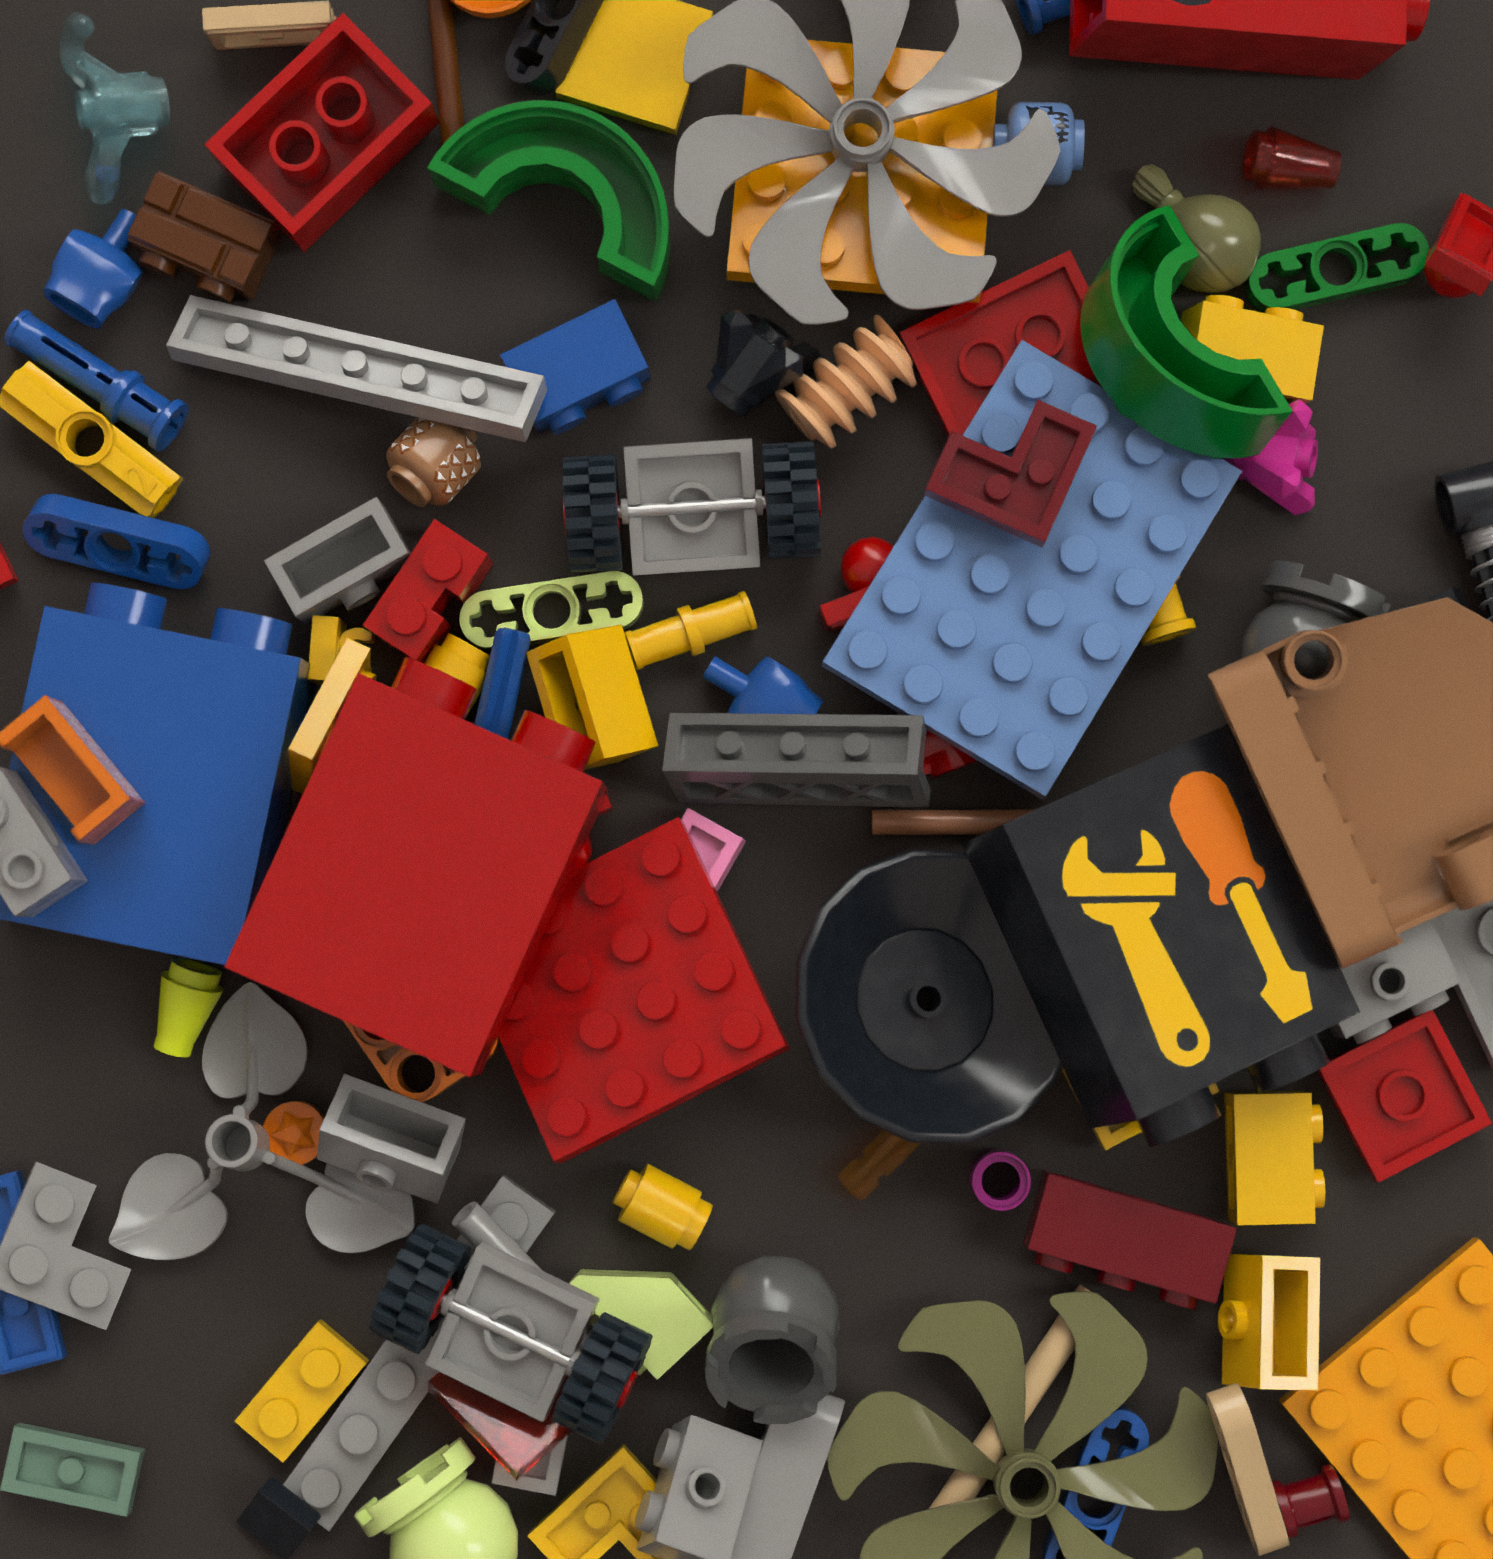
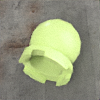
M462 1437L456 1439L450 1446L448 1444L444 1445L397 1478L401 1484L398 1488L380 1500L373 1497L354 1515L368 1537L375 1536L381 1531L385 1534H391L390 1559H517L518 1530L508 1503L489 1485L466 1479V1469L475 1461L476 1457Z

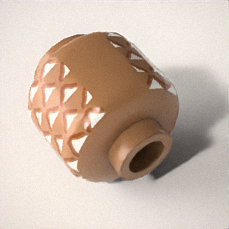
M416 417L386 451L387 464L390 468L387 472L389 482L401 496L418 507H424L427 503L435 506H445L460 492L481 467L480 454L474 444L478 439L476 432Z

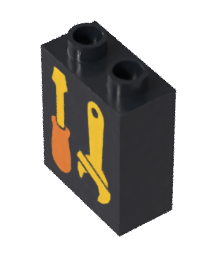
M1228 724L1002 824L962 844L1090 1128L1137 1121L1148 1147L1161 1145L1182 1137L1221 1116L1208 1087L1209 1085L1247 1068L1257 1092L1264 1093L1312 1074L1330 1063L1317 1033L1360 1013L1353 994Z

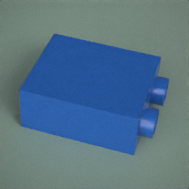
M92 582L90 583L84 614L44 606L21 714L45 695L62 701L140 795L145 804L95 845L78 842L70 832L75 826L13 752L9 769L18 771L88 879V882L34 917L14 916L0 894V919L225 965L284 837L294 791L291 787L288 748L312 705L316 687L315 683L307 679L310 664L302 658L286 655L293 626L288 622L238 610L216 608L210 639L161 630L167 604L166 598L125 587Z

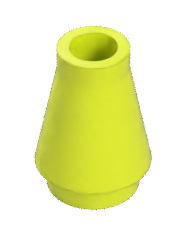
M172 959L169 971L161 973L157 1035L153 1045L156 1050L176 1057L187 1058L191 1056L194 1043L224 990L219 985L222 975L220 970L191 959Z

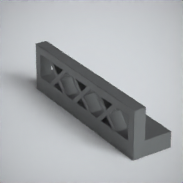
M669 714L662 772L679 803L929 807L931 793L923 769L927 731L923 715Z

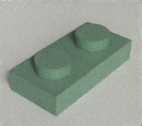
M18 1423L13 1428L0 1490L127 1517L132 1512L145 1449Z

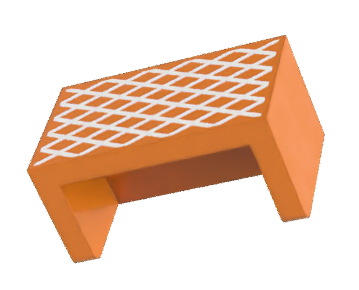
M45 695L0 732L1 748L14 752L75 826L70 832L78 842L95 845L145 804L140 795L62 701Z

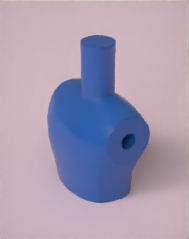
M121 209L103 238L79 229H73L64 240L52 263L50 278L43 289L45 298L59 310L77 321L93 328H100L112 313L127 302L144 272L124 252L130 244L127 240L128 232L136 215L128 210Z
M715 656L702 676L705 680L734 697L728 713L816 714L824 699L808 687L801 677L768 656L763 658L748 676Z

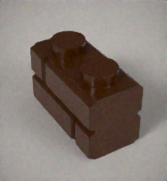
M158 171V173H155L144 197V204L139 208L128 232L127 240L136 251L141 253L138 262L143 266L169 278H173L176 270L179 269L199 278L195 287L220 301L231 303L234 294L249 301L254 299L266 273V267L270 264L280 243L282 232L275 221Z

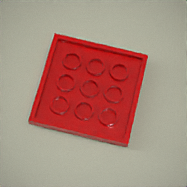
M679 817L585 864L583 869L576 875L569 878L498 1036L553 1162L562 1164L791 1049L683 820Z

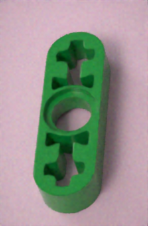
M1394 223L1270 252L1257 260L1254 270L1247 281H1245V294L1255 309L1265 313L1267 308L1280 307L1297 310L1403 285L1414 279L1424 268L1429 251L1428 242L1424 234L1416 227L1406 223ZM1391 240H1396L1400 249H1411L1413 255L1404 263L1403 269L1398 268L1395 260H1387L1375 263L1370 269L1374 278H1367V258L1383 254L1391 246ZM1361 245H1366V246H1367V253H1366V255H1365L1363 249L1360 247ZM1332 252L1345 255L1353 266L1351 281L1344 285H1332L1325 281L1319 270L1322 256ZM1299 260H1306L1305 276L1313 292H1305L1306 280L1287 285L1282 292V298H1276L1272 289H1261L1259 283L1268 275V268H1275L1277 276L1284 278L1297 275L1303 268Z

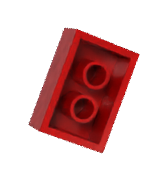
M342 13L204 145L221 169L272 221H275L276 225L304 253L439 124V120L432 102Z

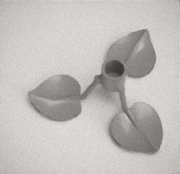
M248 982L239 988L223 1005L209 1030L203 1048L202 1070L212 1092L226 1099L239 1098L247 1094L245 1102L234 1107L233 1115L220 1117L208 1129L205 1144L207 1153L210 1156L207 1161V1165L210 1168L209 1177L206 1179L201 1165L186 1155L163 1153L148 1159L134 1172L124 1190L118 1217L109 1236V1243L125 1253L153 1260L184 1259L205 1251L220 1237L228 1219V1212L224 1202L212 1192L221 1182L223 1167L244 1172L256 1169L263 1162L319 1185L309 1195L306 1202L305 1214L307 1223L312 1234L321 1244L338 1252L351 1254L367 1252L409 1236L415 1226V1207L412 1194L393 1187L389 1191L371 1188L358 1180L355 1173L328 1163L325 1167V1174H322L269 1151L270 1139L268 1133L262 1125L250 1120L249 1115L258 1105L259 1092L270 1096L281 1095L289 1091L298 1082L305 1071L308 1061V1045L303 1029L296 1019L258 985Z

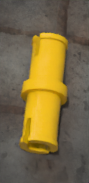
M745 591L691 610L689 605L677 608L676 616L634 631L624 632L636 669H643L644 666L690 651L692 656L705 653L704 646L748 630H756V619Z

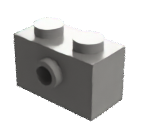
M375 497L265 559L264 562L294 615L307 625L312 622L313 615L323 616L344 604L347 610H352L375 598L380 593L377 584L397 574L411 552L388 511L380 500Z
M1431 919L1398 934L1402 938L1403 943L1341 969L1360 1013L1329 1027L1334 1037L1346 1039L1353 1035L1356 1043L1360 1044L1390 1030L1392 1026L1388 1018L1411 1008L1414 1016H1417L1450 1000L1445 990L1462 981Z
M344 1074L319 1130L317 1159L355 1173L358 1180L371 1188L389 1191L393 1187L438 1204L461 1148L466 1119Z
M690 1415L674 1424L672 1429L666 1428L658 1441L653 1459L654 1466L660 1467L654 1491L648 1490L636 1515L635 1528L642 1530L637 1550L661 1559H731L763 1440L694 1415Z

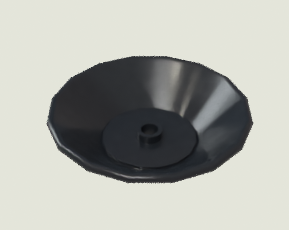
M909 849L863 866L818 908L796 960V1021L817 1075L858 1119L908 1142L968 1144L1017 1124L1058 1082L1063 1066L965 851ZM920 989L929 991L933 997V1006L929 1012L921 1009L917 1003V993Z

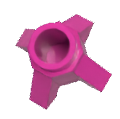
M1300 399L1289 404L1293 412L1259 455L1244 458H1221L1242 470L1238 480L1249 482L1295 516L1310 511L1315 504V489L1304 482L1303 477L1312 478L1318 458V441L1315 440L1316 430L1310 425L1313 412Z

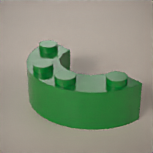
M533 100L504 105L485 112L458 129L446 140L427 166L436 188L488 215L492 214L506 196L527 185L554 183L576 190L595 206L603 221L604 235L597 255L600 273L657 302L668 273L671 250L669 218L664 191L652 163L641 147L629 134L604 116L584 107L558 101Z
M1170 205L1157 208L1140 217L1125 231L1087 290L1081 309L1080 328L1084 352L1089 365L1104 391L1114 402L1119 413L1133 420L1140 427L1159 439L1183 450L1214 459L1244 458L1259 455L1293 411L1262 359L1239 360L1216 353L1196 340L1179 320L1171 296L1200 255Z

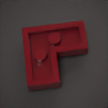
M1037 400L1012 457L951 431L926 486L924 495L1043 548L1097 425Z

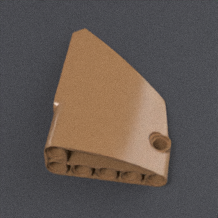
M1446 597L1318 631L1303 630L1295 632L1284 640L1207 674L1226 723L1232 731L1341 969L1403 943L1402 938L1398 935L1403 931L1457 907L1459 910H1467L1493 900V622ZM1315 640L1327 650L1328 666L1318 677L1306 679L1296 670L1294 657L1299 646L1305 642Z

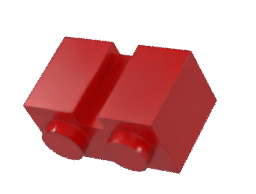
M434 519L362 626L406 657L424 663L434 644L440 645L452 627L441 616L451 599L454 597L464 604L476 592L494 563L486 552Z

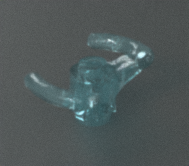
M73 12L64 20L59 44L60 60L64 72L71 76L73 81L82 89L75 91V109L78 124L81 129H90L93 135V150L89 158V165L84 171L86 192L92 202L104 205L110 203L117 194L121 174L120 157L130 138L156 135L158 128L169 126V100L167 89L161 76L151 77V75H147L146 71L119 74L85 52L84 38L92 35L95 26L89 16L82 12Z

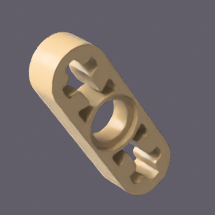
M1234 1383L1206 1393L1207 1404L1239 1510L1256 1554L1261 1556L1289 1546L1287 1531L1254 1420L1239 1384Z

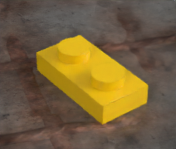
M320 1319L234 1422L284 1463L369 1362V1359Z

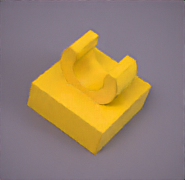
M313 615L309 654L310 667L307 679L316 685L323 684L346 638L357 643H374L375 635L363 628H352L346 631L347 624L339 617Z

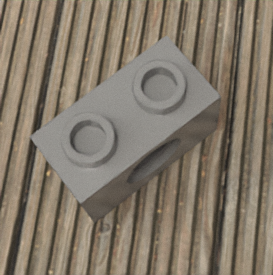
M0 767V894L14 916L34 917L88 882V879L18 771Z

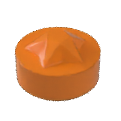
M290 1101L274 1108L267 1116L263 1125L270 1139L269 1151L301 1165L316 1159L319 1130L325 1118L322 1111L315 1105L305 1101Z

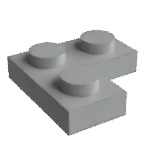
M34 1162L0 1242V1290L106 1330L131 1269L71 1246L97 1185L39 1162Z

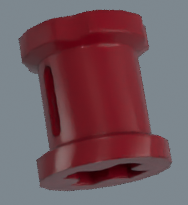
M1331 1464L1321 1466L1320 1474L1285 1485L1279 1480L1272 1481L1288 1539L1297 1537L1298 1529L1335 1518L1339 1523L1350 1521L1347 1501L1336 1471Z

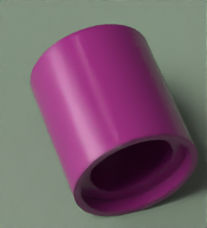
M993 1148L983 1151L972 1161L968 1171V1183L972 1193L982 1204L990 1209L997 1211L1013 1209L1020 1205L1029 1193L1031 1178L1027 1166L1020 1158L1005 1149ZM1003 1161L1010 1163L1016 1172V1183L1013 1189L1008 1194L1000 1197L990 1196L985 1193L982 1187V1175L985 1169L994 1162Z

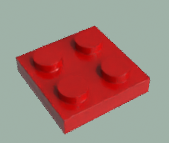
M1433 1009L1417 1016L1413 1015L1392 1026L1387 1032L1339 1053L1329 1059L1330 1063L1316 1071L1373 1181L1378 1183L1492 1124Z

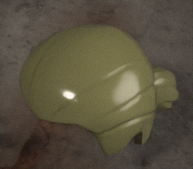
M1153 164L1142 166L1132 183L1133 192L1139 199L1156 207V209L1170 205L1200 255L1180 284L1188 290L1196 292L1218 293L1229 291L1247 281L1256 266L1261 250V234L1252 213L1240 202L1222 195L1203 194L1184 198L1178 189H1173L1163 169Z

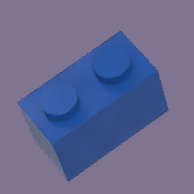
M615 299L500 354L505 367L543 375L545 378L547 393L533 424L537 433L549 428L553 435L568 431L587 419L584 411L606 400L610 407L628 402L644 391L641 383L651 379L649 367Z

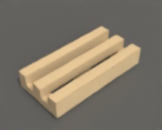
M329 1L202 8L203 31L216 50L309 45L336 19Z

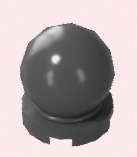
M1281 560L1270 561L1261 584V590L1272 597L1274 603L1257 613L1242 638L1240 659L1284 640L1295 632L1303 630L1318 631L1387 613L1391 604L1384 603L1386 597L1383 594L1344 576L1334 573L1330 585L1300 577L1304 564ZM1315 640L1305 642L1299 646L1294 657V664L1298 673L1306 679L1316 678L1321 675L1328 666L1327 650Z
M765 1254L737 1266L721 1285L711 1309L714 1335L706 1352L705 1375L707 1388L717 1403L725 1409L727 1402L730 1401L739 1408L753 1411V1421L757 1423L789 1424L809 1418L817 1412L818 1402L827 1396L830 1391L833 1393L837 1384V1354L834 1344L840 1329L835 1292L820 1271L797 1258Z

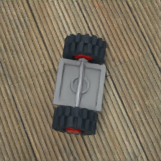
M752 438L624 446L627 498L621 499V505L619 502L615 454L563 458V516L569 550V564L572 573L623 569L621 518L623 524H629L633 576L760 567L757 516L763 515V509L766 511L769 560L821 556L819 525L821 498L813 441L762 444L765 496H762V489L755 490Z
M424 1224L419 1225L414 1234L412 1233L407 1239L405 1249L400 1250L396 1257V1264L393 1269H390L386 1277L387 1282L379 1292L376 1299L378 1303L373 1308L370 1317L372 1318L369 1323L370 1332L415 1354H420L422 1349H425L428 1345L430 1337H433L437 1331L441 1318L443 1319L446 1316L425 1365L541 1422L549 1416L567 1375L569 1378L565 1381L562 1388L563 1392L555 1406L556 1410L553 1413L552 1421L602 1444L609 1434L612 1425L616 1422L619 1412L634 1386L638 1372L646 1358L645 1355L650 1348L653 1335L604 1312L593 1326L589 1338H586L581 1350H579L580 1343L600 1298L484 1242L476 1247L466 1270L464 1267L469 1261V1252L471 1250L468 1245ZM462 1279L459 1288H457L458 1283Z

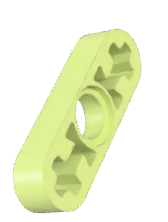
M608 571L480 591L465 601L460 611L459 620L463 634L473 645L480 649L491 650L494 637H486L482 628L472 626V619L482 616V606L485 604H492L495 611L499 614L516 612L512 599L524 597L522 612L524 620L530 629L527 634L530 635L531 645L550 642L566 634L621 624L623 630L634 625L640 618L644 601L638 583L631 576L619 571ZM612 584L618 585L622 594H632V603L626 604L622 608L623 616L611 618L607 608L590 609L588 612L593 622L579 625L581 606L574 593L575 589L587 587V601L606 597L607 586ZM549 593H557L564 596L570 604L568 620L562 626L554 629L542 627L536 622L534 617L536 602L540 597ZM517 621L501 623L497 625L496 631L504 627L518 630Z

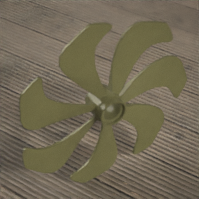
M1064 1292L1050 1297L1049 1302L1051 1306L1062 1317L1075 1340V1359L1067 1391L1034 1450L1024 1448L1026 1410L1025 1364L1020 1334L1013 1318L1004 1308L989 1301L974 1300L936 1304L922 1308L913 1317L898 1342V1348L902 1352L920 1351L945 1355L956 1362L972 1379L981 1393L992 1416L1006 1455L997 1464L952 1425L918 1401L896 1391H878L863 1398L854 1407L831 1444L827 1456L828 1469L838 1497L845 1501L850 1498L857 1486L878 1467L894 1463L915 1462L934 1464L993 1480L995 1494L915 1512L889 1521L874 1529L863 1543L860 1559H942L961 1539L1003 1508L1014 1515V1518L994 1559H1029L1031 1520L1045 1514L1065 1559H1135L1106 1544L1072 1515L1058 1501L1061 1489L1116 1504L1156 1511L1185 1510L1196 1505L1208 1494L1215 1474L1218 1436L1209 1407L1191 1389L1182 1387L1178 1394L1176 1411L1168 1432L1154 1444L1122 1458L1056 1469L1051 1461L1115 1412L1130 1397L1143 1379L1147 1368L1148 1356L1145 1343L1140 1334L1107 1300L1096 1292ZM1023 1468L1038 1469L1043 1473L1044 1478L1043 1486L1039 1493L1029 1499L1017 1498L1010 1492L1012 1477ZM1192 1547L1171 1559H1203V1554L1200 1548Z

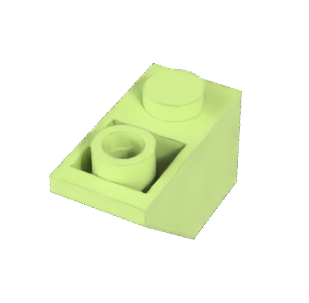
M581 1269L569 1282V1284L600 1298L589 1323L592 1326L598 1322L601 1314L606 1312L653 1335L644 1363L638 1372L639 1376L647 1369L658 1380L713 1328L712 1315L672 1272Z

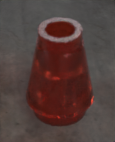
M1270 126L1266 131H1252L1246 143L1242 161L1243 179L1255 182L1258 189L1320 187L1332 189L1338 180L1341 169L1340 151L1328 149V147L1274 126Z

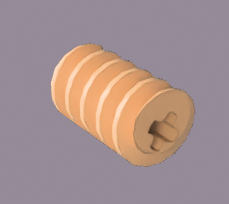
M875 315L873 318L877 335L863 327H859L854 331L853 338L857 351L841 342L834 346L833 353L837 366L824 358L815 360L813 369L817 382L805 374L794 381L793 384L797 398L784 389H779L775 392L786 414L808 440L814 441L817 439L830 449H833L837 446L831 429L833 425L837 424L853 434L857 431L851 413L854 409L857 408L872 419L877 415L872 400L874 394H879L890 403H894L897 400L892 381L895 378H898L911 388L917 385L912 369L913 361L898 336L881 316Z

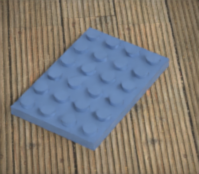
M1021 340L963 436L1012 457L1037 400L1097 425L1043 548L925 496L822 662V667L901 715H923L929 732L1043 800L1227 498L1242 470L1223 459H1214L1183 450L1152 435L1133 420L1120 414L1114 402L1102 387Z

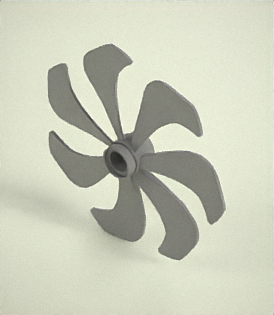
M737 0L703 22L688 35L683 63L684 80L686 83H694L703 76L727 66L746 67L763 73L781 83L831 124L830 130H824L787 121L747 115L704 117L686 129L678 142L676 150L674 178L675 208L696 231L709 238L715 232L716 216L724 192L734 182L755 170L771 164L832 152L836 160L804 185L770 217L751 244L749 253L750 274L756 285L782 310L802 325L835 323L845 320L849 314L847 308L836 298L821 273L820 258L826 226L853 171H867L870 241L874 268L881 290L893 303L902 308L924 310L957 305L974 300L991 277L997 260L992 255L964 256L951 254L934 244L909 215L882 164L889 153L900 158L920 174L972 207L996 217H1008L1022 213L1032 205L1052 172L1061 151L1052 121L1043 109H1038L1034 113L1029 123L1015 138L1008 143L996 147L957 149L894 137V123L930 114L982 97L1000 89L1012 80L1019 69L1022 50L1002 0H955L958 30L946 53L931 71L887 108L874 100L873 97L899 40L910 0H840L849 21L854 60L853 99L844 105L838 99L825 70L804 34L793 19L775 2L770 0ZM863 123L871 126L876 131L879 139L870 146L859 147L848 141L844 131L853 124Z

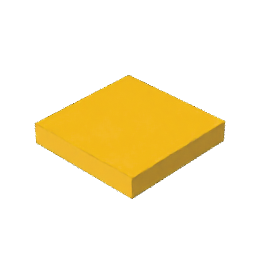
M604 0L564 81L556 89L557 99L676 135L692 83L688 84L685 82L683 73L687 38L699 25L713 16V11L678 0Z

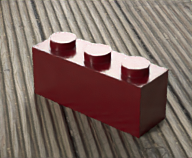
M1043 1170L1023 1244L1027 1249L1037 1252L1034 1260L1036 1264L1065 1273H1072L1074 1263L1099 1270L1096 1278L1098 1282L1132 1292L1134 1291L1136 1281L1161 1288L1158 1299L1196 1310L1198 1299L1216 1304L1237 1228L1226 1222Z

